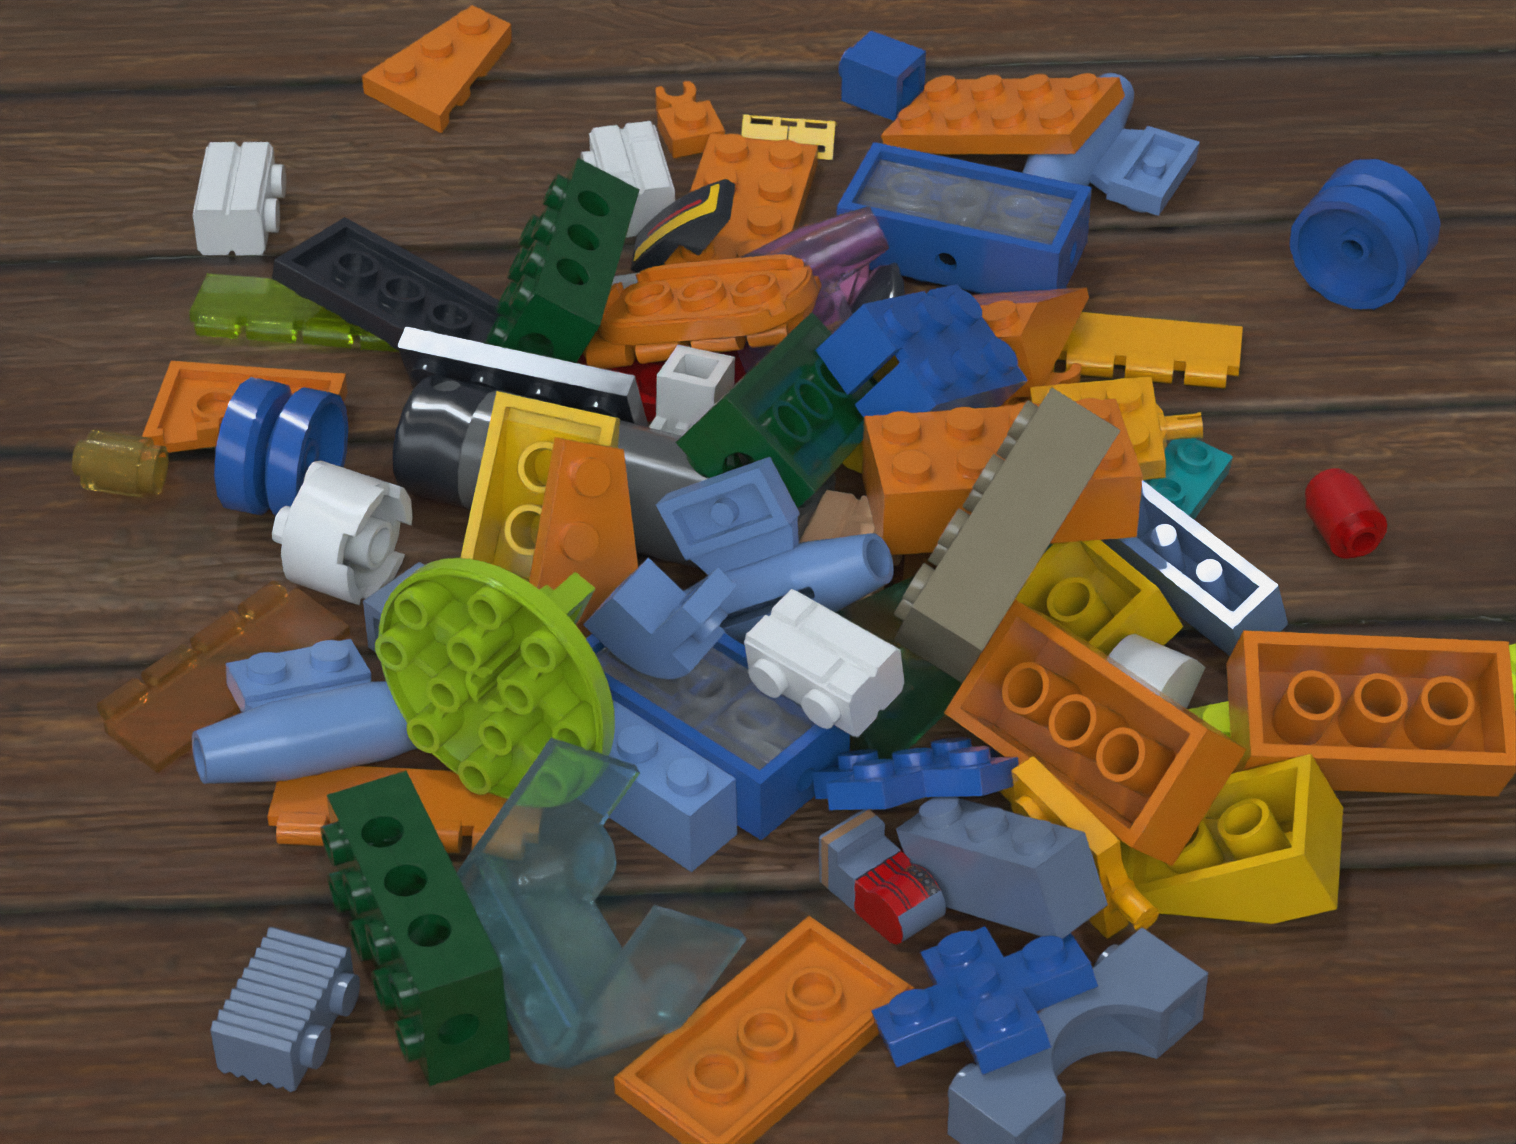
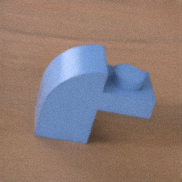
M647 558L610 594L583 625L615 656L633 669L661 679L681 678L694 669L725 633L719 625L728 614L720 605L737 585L717 567L692 591L686 594L657 565Z

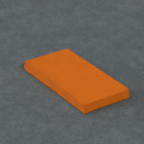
M808 916L614 1077L615 1094L682 1144H753L880 1034L871 1010L889 1004L895 996L912 990L914 987L811 916Z

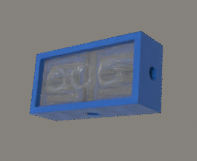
M873 142L837 205L836 234L843 232L870 234L869 270H874L880 265L897 263L902 276L914 278L921 282H933L947 286L958 284L961 289L977 294L1065 289L1088 242L1091 187Z
M725 633L690 673L676 679H661L641 673L621 661L593 634L586 638L602 666L614 701L736 778L737 825L760 840H763L815 796L812 772L838 765L837 755L850 751L849 733L835 725L830 729H824L816 725L807 717L801 705L782 694L777 698H772L761 692L749 677L745 646Z

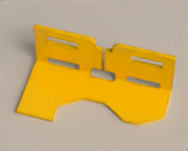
M743 115L741 136L779 141L787 140L788 135V140L797 143L825 146V152H818V159L833 160L835 126L838 123L836 121ZM751 121L772 122V125L752 124ZM781 122L797 123V127L789 126L788 135V126H781ZM805 124L827 125V129L805 128Z

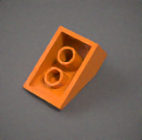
M1087 287L973 295L982 309L983 319L996 337L1006 342L1012 348L1018 359V367L1028 379L1009 398L1030 397V387L1044 386L1089 299Z

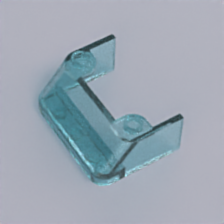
M552 737L461 865L457 874L503 965L507 1019L524 1050L535 1063L558 1069H568L678 1030L692 1015L747 939L741 930L653 905L625 946L621 947L594 901L605 885L611 880L616 869L614 844L603 825L637 779L640 772L634 764L586 750L585 748Z

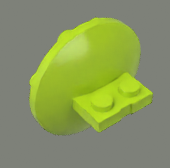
M449 558L430 562L409 575L392 591L384 605L380 617L378 638L375 641V652L381 661L383 673L392 697L408 723L407 734L411 742L421 751L432 753L444 765L459 775L461 782L468 790L478 795L491 793L516 802L544 804L568 798L582 789L606 763L611 752L615 732L614 706L607 678L592 647L576 626L596 588L574 572L555 590L548 585L543 586L539 590L528 581L506 569L487 562L466 558Z

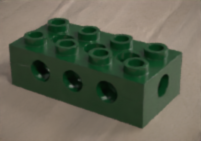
M580 158L576 160L567 177L557 173L542 202V205L546 206L540 217L535 214L531 215L520 235L518 245L521 248L515 256L506 277L511 281L508 283L497 304L495 312L499 316L491 327L484 344L576 363L600 327L640 189Z
M811 312L675 443L686 454L691 467L705 478H712L742 467L743 465L738 453L744 455L751 463L770 457L798 508L823 485L863 440L864 417L858 411L855 404L878 382L872 376L855 393L846 394L815 351L832 333Z
M407 771L328 794L327 802L330 824L321 826L320 830L329 862L333 867L336 866L335 872L327 874L329 891L337 912L340 914L349 911L353 921L349 922V931L359 960L364 962L371 959L376 970L371 971V978L381 1009L384 1012L394 1009L399 1020L394 1022V1028L405 1061L407 1063L418 1061L430 1087L511 1060L503 965Z

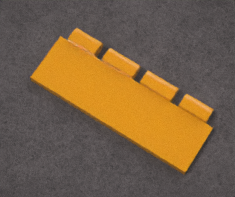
M1081 312L1058 359L1066 360V371L1074 363L1081 364V375L1113 378L1114 365L1126 366L1125 378L1152 376V382L1172 384L1173 370L1185 371L1184 385L1225 389L1227 375L1239 376L1243 327Z

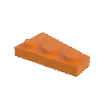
M171 361L141 437L144 456L216 447L220 426L229 401L239 385L250 377L289 385L293 394L302 387L331 392L340 395L343 402H345L348 393L346 374Z

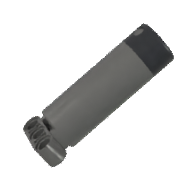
M440 375L423 378L411 391L402 409L395 432L392 459L393 474L397 486L405 488L406 492L410 495L471 510L496 391L516 396L521 395ZM620 420L618 448L624 449L636 553L702 570L691 560L685 561L656 504L667 493L709 478L701 476L691 467L686 454L675 443L681 435ZM738 453L743 466L751 464L744 455ZM834 473L810 498L797 508L800 513L797 517L799 541L822 494H825L826 490L835 491L836 476Z

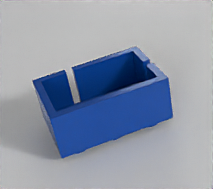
M958 284L931 289L928 293L922 291L863 304L815 350L847 395L855 393L894 355L900 363L855 404L863 417L887 415L896 411L917 413L946 411L957 407H999L1028 381L1018 367V359L1015 352L1006 342L996 337L983 319L982 309L977 300L970 293L962 290Z

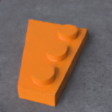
M472 5L362 75L364 94L442 133L450 123L449 113L455 105L463 106L471 96L470 86L475 79L486 76L511 44V24Z
M555 437L529 583L539 590L545 585L555 590L569 576L576 572L596 589L579 621L576 623L578 629L587 638L592 633L583 624L610 594L638 568L624 449Z

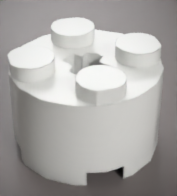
M324 461L313 462L305 474L304 483L291 507L284 506L275 517L272 539L274 542L282 544L281 558L286 579L307 588L360 605V599L368 598L394 580L403 562L405 554L394 551L399 537L400 523L412 525L411 499L403 487Z

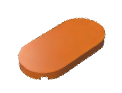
M765 255L655 266L636 274L637 283L625 289L622 281L616 282L611 286L598 333L603 340L616 345H638L752 335L780 326L801 314L816 298L818 286L810 266H805L802 259L792 255Z

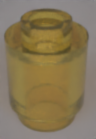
M93 429L87 435L86 440L80 439L77 442L73 453L72 470L75 476H80L81 485L86 490L143 498L146 493L159 494L162 491L168 471V451L165 446L155 445L154 440L150 437Z

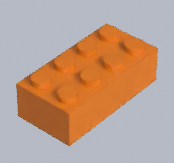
M1084 398L1075 401L1121 431L1050 544L1137 537L1143 474L1116 399L1100 400L1096 398ZM1026 402L1003 407H957L946 411L917 413L896 411L887 415L864 416L862 479L876 534L885 541L891 555L933 552L938 544V540L957 510L960 508L969 515L971 514L962 506L992 455H997L996 453L1006 438L1007 432Z
M1016 599L944 712L1003 756L1018 757L1019 765L1034 756L1117 838L1131 848L1171 866L1174 865L1247 750L1056 620Z
M1243 630L1226 663L1231 739L1247 749L1233 770V773L1312 754L1333 791L1498 797L1516 773V713L1509 641Z

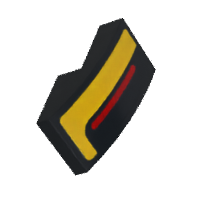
M728 179L708 184L688 193L663 209L637 234L630 270L635 273H641L640 271L663 265L679 245L700 255L730 220L736 184Z

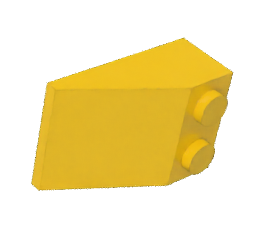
M496 391L460 558L479 560L499 566L529 582L554 438L558 437L618 448L620 418Z
M1101 540L1054 543L1042 555L1015 598L1056 620L1108 656L1117 644L1128 635L1137 634L1164 646L1183 628L1182 623L1160 589Z
M1312 754L1248 769L1230 775L1173 866L1137 851L1120 840L1122 863L1127 876L1133 880L1134 887L1152 905L1158 908L1157 912L1159 914L1275 924L1335 910L1338 905L1343 806Z

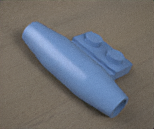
M1115 73L1103 74L1100 77H1120L1125 94L1122 101L1075 154H1029L1022 173L1088 186L1091 182L1107 194L1106 199L1126 205L1133 211L1148 212L1159 216L1195 163L1200 142L1151 126H1147L1145 130L1124 129L1134 102V89L1130 82L1121 75Z
M770 457L667 493L656 504L685 561L691 560L708 575L719 567L737 585L720 605L728 615L719 626L725 631V634L741 644H744L746 634L765 615L770 616L772 608L791 589L800 592L836 613L888 584L893 577L894 566L891 552L885 541L875 533L799 543L797 517L800 513ZM703 580L687 588L684 592L688 594Z
M351 639L342 641L324 640L315 643L311 647L280 653L263 652L255 654L249 659L226 663L227 686L242 713L195 730L192 733L194 762L203 784L288 781L388 760L417 748L407 734L408 723L397 707L387 682H371V671Z

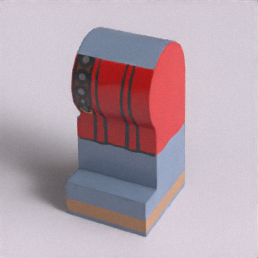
M870 809L861 810L819 836V881L888 942L898 945L945 915V899L935 879L921 866L912 864L911 859L885 836V823Z

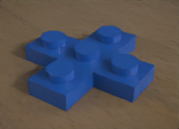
M956 737L932 741L931 748H915L893 752V760L878 759V750L873 749L840 753L837 755L838 765L812 772L815 799H828L829 810L888 809L924 797L985 796L1014 787L1011 770L1017 767L1019 762L1018 757H1000L998 751L987 746L972 747L970 737Z
M985 926L972 932L960 931L953 933L941 940L937 946L920 952L928 976L934 986L924 990L912 989L895 996L889 1004L871 1011L880 1036L896 1068L965 1041L980 1071L984 1075L1051 1048L1044 1024L1036 1011L1098 987L1090 961L1072 933L1063 939L1057 936L1037 938L1028 943L1023 950L1003 957Z

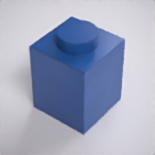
M870 31L853 47L848 48L840 60L838 72L842 78L841 101L895 121L898 113L909 106L924 90L926 51Z

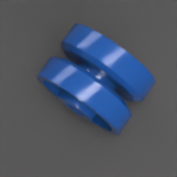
M1378 159L1354 160L1338 168L1319 193L1302 210L1291 227L1289 246L1298 271L1309 286L1326 299L1351 309H1376L1395 299L1437 245L1441 222L1435 201L1422 183L1403 168Z
M250 377L241 383L229 401L220 426L215 451L214 478L217 497L223 507L261 516L271 509L276 517L281 508L284 506L291 507L304 483L305 474L313 462L324 461L344 468L348 443V419L346 406L341 396L302 387L293 394L289 385Z

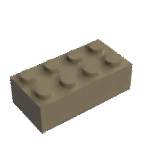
M1052 387L1040 406L1028 400L1007 432L1006 438L996 453L997 455H992L962 507L971 512V514L969 515L959 508L938 540L936 548L928 559L937 568L933 569L924 563L904 593L902 601L893 614L904 621L894 641L962 683L1121 430Z

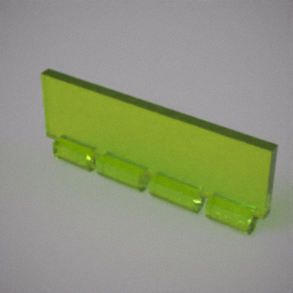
M207 274L189 311L190 321L195 322V333L197 336L238 339L241 333V326H246V337L248 340L294 344L298 336V330L303 331V342L305 345L352 348L355 340L354 335H360L361 349L399 352V350L391 347L386 341L356 325L347 323L335 313L311 300L298 296L293 290L269 278Z

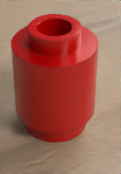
M1332 468L1320 472L1308 483L1305 489L1306 512L1336 556L1346 559L1365 556L1377 548L1386 534L1387 520L1357 476L1347 473L1343 469Z

